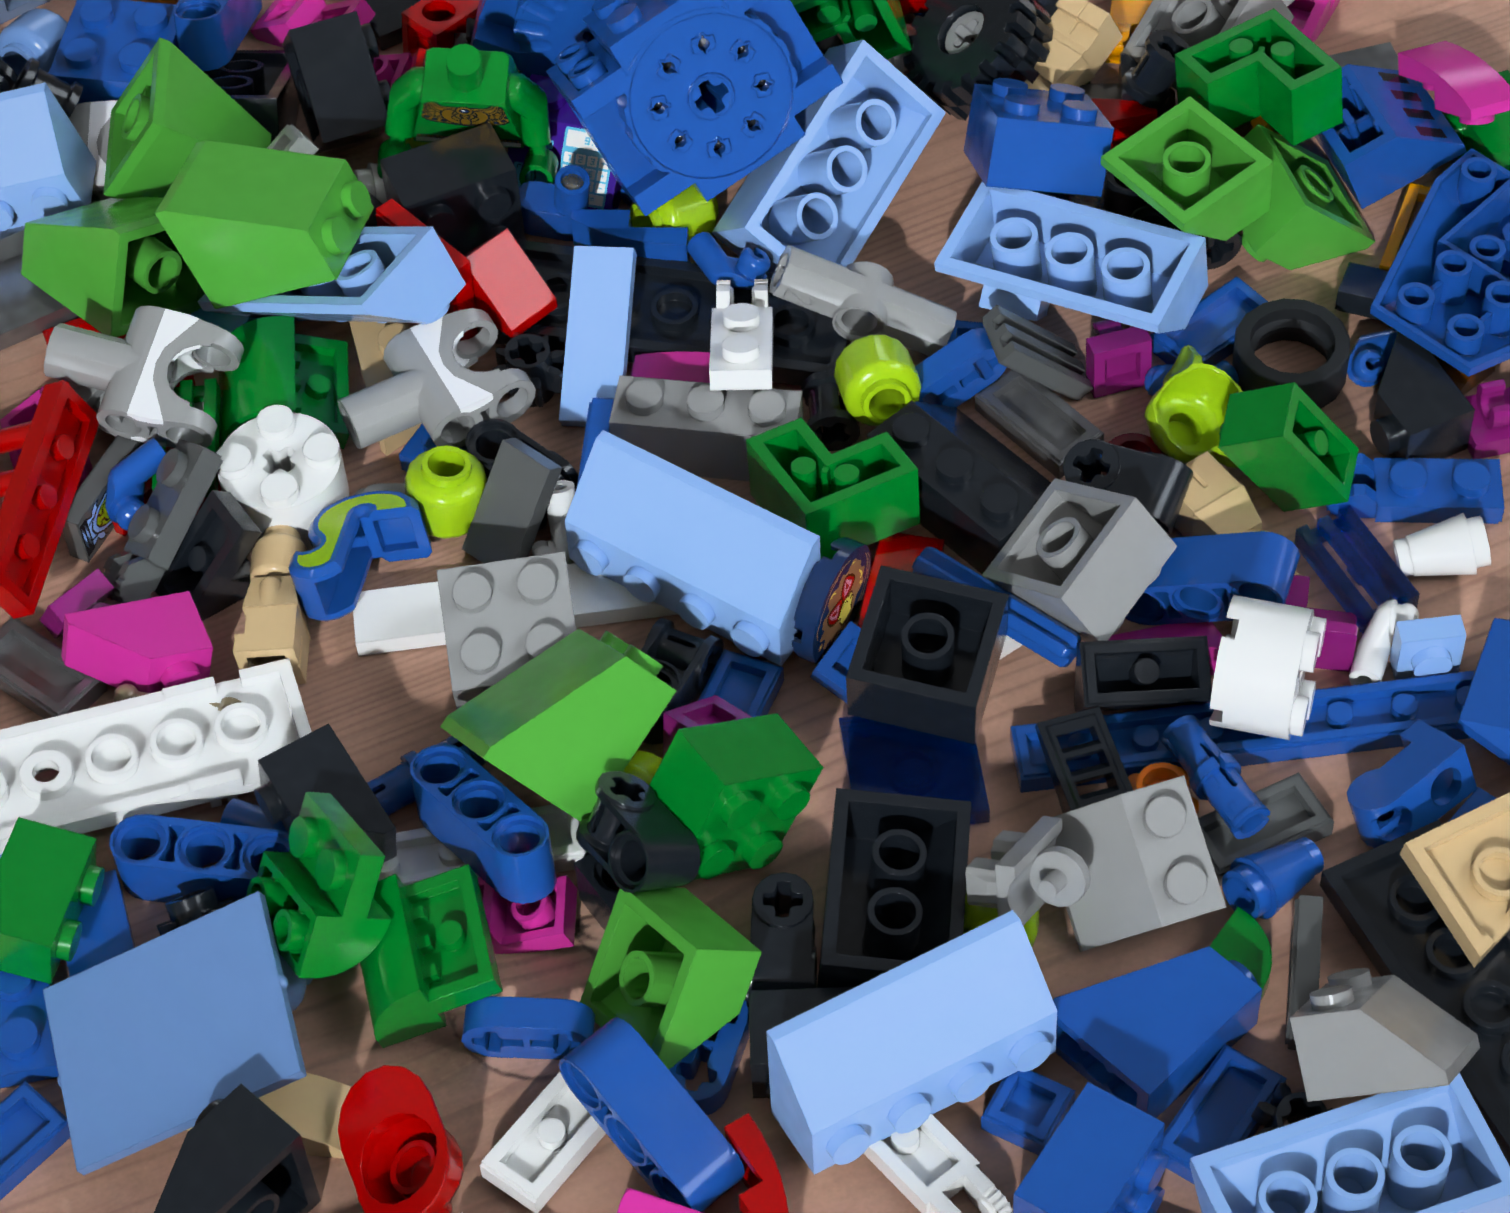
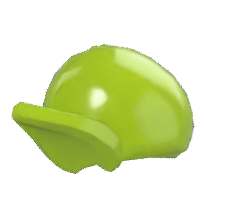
M1190 345L1184 346L1174 365L1164 377L1163 386L1152 396L1145 409L1144 416L1155 445L1166 456L1184 464L1208 451L1220 464L1238 468L1218 446L1220 427L1224 422L1229 395L1243 392L1241 387L1225 371L1213 365L1203 363L1202 356L1194 347Z

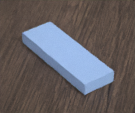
M574 246L559 422L562 426L586 427L589 402H592V398L614 399L619 375L627 376L637 258L634 248Z

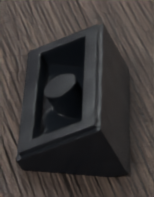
M1207 636L1077 643L1074 688L1075 712L1098 706L1101 711L1174 707L1207 703L1211 700L1212 689Z

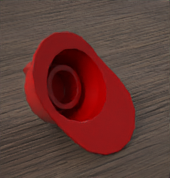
M383 1065L366 1072L350 1088L341 1106L338 1124L341 1151L364 1213H452L451 1200L460 1186L464 1172L463 1154L456 1139L444 1127L431 1092L420 1076L403 1066Z

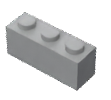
M619 375L609 420L610 433L698 477L749 481L746 439L801 417L804 420L802 391L783 389L710 391V383Z

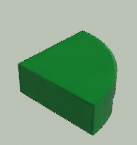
M1237 907L1210 947L1226 960L1240 962L1253 974L1258 985L1262 988V1000L1268 988L1272 967L1270 943L1259 923L1246 911Z

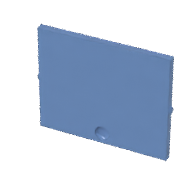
M260 891L43 989L59 1074L57 1083L62 1090L77 1172L82 1175L89 1174L194 1127L198 1116L210 1103L217 1099L226 1098L240 1084L259 1098L307 1076L287 992L288 980L283 975L266 898Z

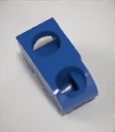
M1420 719L1400 734L1404 749L1379 769L1363 773L1349 785L1347 791L1348 802L1361 840L1367 846L1373 848L1383 845L1437 821L1478 788L1464 744Z

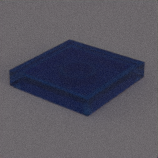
M856 716L839 718V732L849 789L971 801L970 825L990 821V808L976 743H966Z

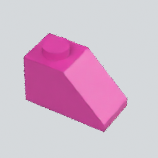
M189 591L65 614L61 657L65 666L115 688L122 684H131L139 692L154 693L162 691V688L210 676L213 646Z

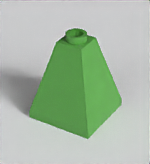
M159 38L111 110L103 195L113 199H126L137 196L164 198L196 143L208 140L267 148L271 144V133L172 42Z

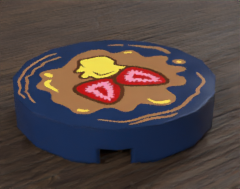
M848 537L839 538L830 544L831 550L836 551L832 559L823 556L819 562H816L802 590L795 611L794 628L803 633L801 639L795 638L792 640L793 650L798 657L815 664L821 661L850 621L854 622L866 591L871 569V552L867 545Z

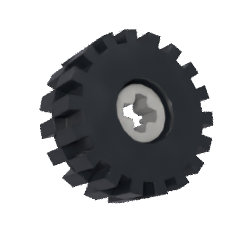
M927 0L924 5L929 10L924 17L916 15L911 26L917 31L915 35L909 36L912 50L909 51L910 54L903 57L904 67L910 71L906 74L909 80L949 115L952 114L957 119L966 121L970 114L974 84L992 85L993 80L996 78H1010L1022 82L1027 80L1032 84L1040 74L1034 69L1036 63H1046L1050 52L1043 46V43L1052 41L1053 30L1047 26L1052 20L1049 13L1038 0Z

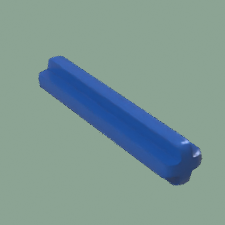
M926 547L915 559L912 565L913 573L1009 594L1007 636L1055 665L1067 667L1077 656V643L1081 642L1082 637L1071 628L934 547Z

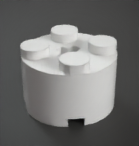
M271 405L262 409L257 418L244 423L233 431L222 447L216 452L222 456L221 460H223L217 472L221 490L231 492L261 530L262 533L259 538L263 537V533L268 527L287 525L295 528L300 533L301 540L308 550H311L312 546L308 537L310 524L324 508L349 496V486L342 453L335 434L327 425L316 418L301 413H294L289 407L284 405Z
M1233 595L1226 618L1233 619L1231 635L1227 634L1226 637H1221L1210 700V709L1214 711L1209 719V725L1290 740L1291 735L1302 737L1306 720H1309L1316 688V681L1304 679L1305 673L1314 672L1317 657L1321 655L1327 618L1314 616V609Z

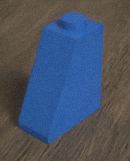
M1208 946L1054 998L1053 1001L1057 1009L1055 1053L1093 1085L1157 1118L1208 1070L1225 1044L1233 1047L1257 1024L1262 988L1258 985L1253 974L1243 964L1235 960H1226Z

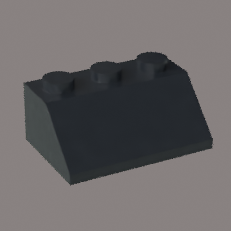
M911 401L867 434V439L888 432L918 468L920 524L936 538L945 540L944 544L981 574L985 572L1051 484L1048 479L956 407Z
M836 788L817 988L857 987L963 935L966 899L965 872L968 866L971 801Z

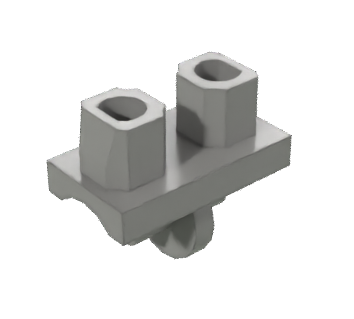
M1042 816L1026 833L1003 830L993 840L991 859L976 857L966 867L968 904L997 908L998 917L1013 910L1024 926L1045 902L1057 907H1068L1077 903L1089 889L1091 876L1087 864L1079 854L1072 849L1055 846L1056 838L1063 830L1062 818Z

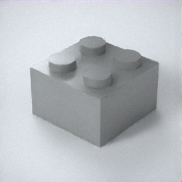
M565 552L436 570L452 692L457 709L576 630Z

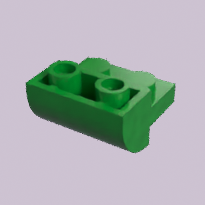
M291 316L262 317L244 323L234 329L231 334L242 343L244 353L237 369L225 372L219 371V387L221 390L219 447H222L226 439L238 427L257 418L262 409L271 405H284L289 407L294 413L305 414L323 422L335 434L340 449H344L349 433L340 414L337 400L349 395L348 342L296 334L295 318Z
M306 792L300 814L293 820L289 830V852L264 851L258 874L249 883L247 896L257 891L265 895L278 952L298 978H324L342 973L365 959L381 942L390 925L391 918L373 898L385 855L331 793Z
M469 864L404 886L396 874L378 881L373 898L388 914L391 922L381 942L360 964L374 1035L382 1048L446 1027L447 1023L444 1012L503 992L478 878Z

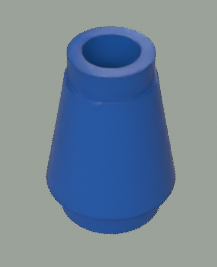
M1300 837L1294 841L1236 858L1231 863L1230 870L1222 878L1224 896L1234 911L1237 907H1240L1254 919H1269L1308 884L1315 875L1323 871L1324 859L1317 845L1306 837Z

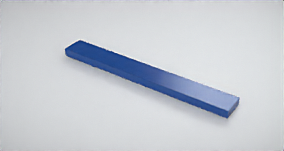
M1475 670L1315 689L1309 720H1306L1303 736L1291 735L1290 740L1209 725V719L1214 710L1210 709V702L1103 715L1127 776L1140 773L1146 766L1159 762L1170 763L1183 768L1179 761L1163 745L1161 739L1164 738L1163 732L1172 722L1186 715H1194L1216 746L1223 753H1230L1240 766L1404 747L1400 734L1419 719L1455 740L1471 739V737L1458 729L1456 724ZM1036 723L1010 726V742L1020 793L1055 789L1035 729ZM1089 729L1057 737L1061 749L1093 741ZM1097 754L1067 761L1070 772L1100 764ZM1104 777L1076 786L1106 783V779Z

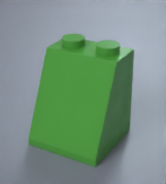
M205 140L195 144L154 214L213 307L219 309L337 280L374 206L371 203L370 194L366 186L361 181H358L346 159Z
M162 197L108 198L25 223L21 275L102 334L114 337L127 334L135 310L140 306H157L185 314L196 312L201 309L198 301L205 294L154 214L163 200Z
M578 628L447 715L440 727L480 757L582 822L583 819L590 817L598 796L595 793V785L602 773L608 771H624L677 690L657 678L663 665L635 646L627 644L607 630L598 640Z

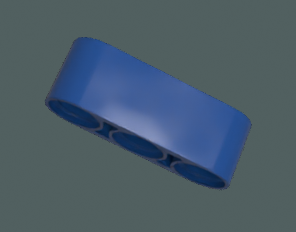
M179 0L173 9L179 50L202 71H210L225 66L234 56L262 10V0Z
M1264 531L1171 538L1177 545L1176 549L1163 565L1159 576L1146 588L1125 618L1142 625L1233 621L1231 618H1226L1233 595L1285 604L1300 559L1299 549L1291 540L1283 535Z
M432 745L421 750L413 757L410 763V776L418 816L422 825L465 864H469L478 876L510 902L520 904L534 903L545 898L554 890L557 883L549 827L543 818L464 750L454 745Z
M150 814L134 815L121 821L115 826L110 835L109 843L125 890L135 898L167 903L185 894L211 886L214 887L218 901L230 897L234 901L240 900L247 896L249 883L258 874L264 851L289 852L290 849L289 834L280 830ZM152 855L151 857H148V858H146V859L139 860L140 858H142V857H144V856ZM217 863L213 866L202 868L207 864Z
M618 1017L612 1018L559 1060L560 1073L572 1093L659 1198L703 1212L744 1178V1165L732 1145L641 1035L625 1020Z

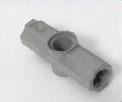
M787 245L779 258L770 283L769 292L773 296L833 318L834 330L840 336L850 341H855L868 335H887L898 339L907 348L931 356L947 345L955 328L956 311L894 286L893 276L886 268L868 261L854 262L845 267L794 246Z

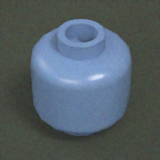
M35 8L23 13L0 33V59L7 63L18 76L31 57L40 61L41 69L49 72L68 22L60 15L48 9Z

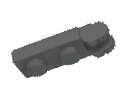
M179 439L175 448L165 454L156 472V480L158 482L147 504L142 505L135 512L129 523V539L123 549L124 551L109 556L103 567L105 569L104 576L114 587L107 597L108 599L127 603L152 598L150 594L152 591L155 592L165 570L169 569L223 462L221 460L222 456L206 447Z

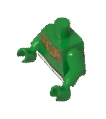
M458 44L452 48L432 47L426 49L423 66L412 67L396 79L391 86L384 131L390 137L379 147L377 173L383 179L380 166L381 159L412 149L411 145L407 142L408 138L413 137V140L416 142H433L490 122L504 147L523 149L524 146L529 147L519 174L521 185L532 181L533 170L544 173L548 179L547 183L553 184L559 161L557 156L546 148V145L551 143L546 93L544 89L523 73H519L512 56L508 53L478 50L469 44Z

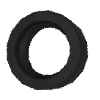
M1285 298L1262 303L1248 312L1236 328L1232 366L1237 371L1239 386L1243 392L1295 382L1322 409L1337 398L1345 385L1350 356V336L1343 322L1327 308L1307 300ZM1281 340L1298 341L1314 347L1326 358V363L1316 370L1303 373L1281 372L1266 366L1255 356V351L1268 343Z

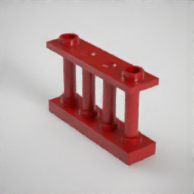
M65 380L44 385L32 421L0 429V454L22 449L15 469L0 472V498L4 497L0 508V607L13 619L34 615L99 426V422L96 419L97 413Z

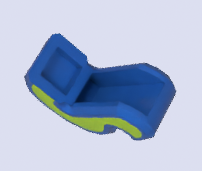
M372 491L348 496L324 508L310 524L308 537L313 550L305 552L296 551L291 557L288 568L303 612L309 618L328 622L350 614L356 608L372 560L383 558L389 562L428 558L432 553L431 541L418 501L402 492Z

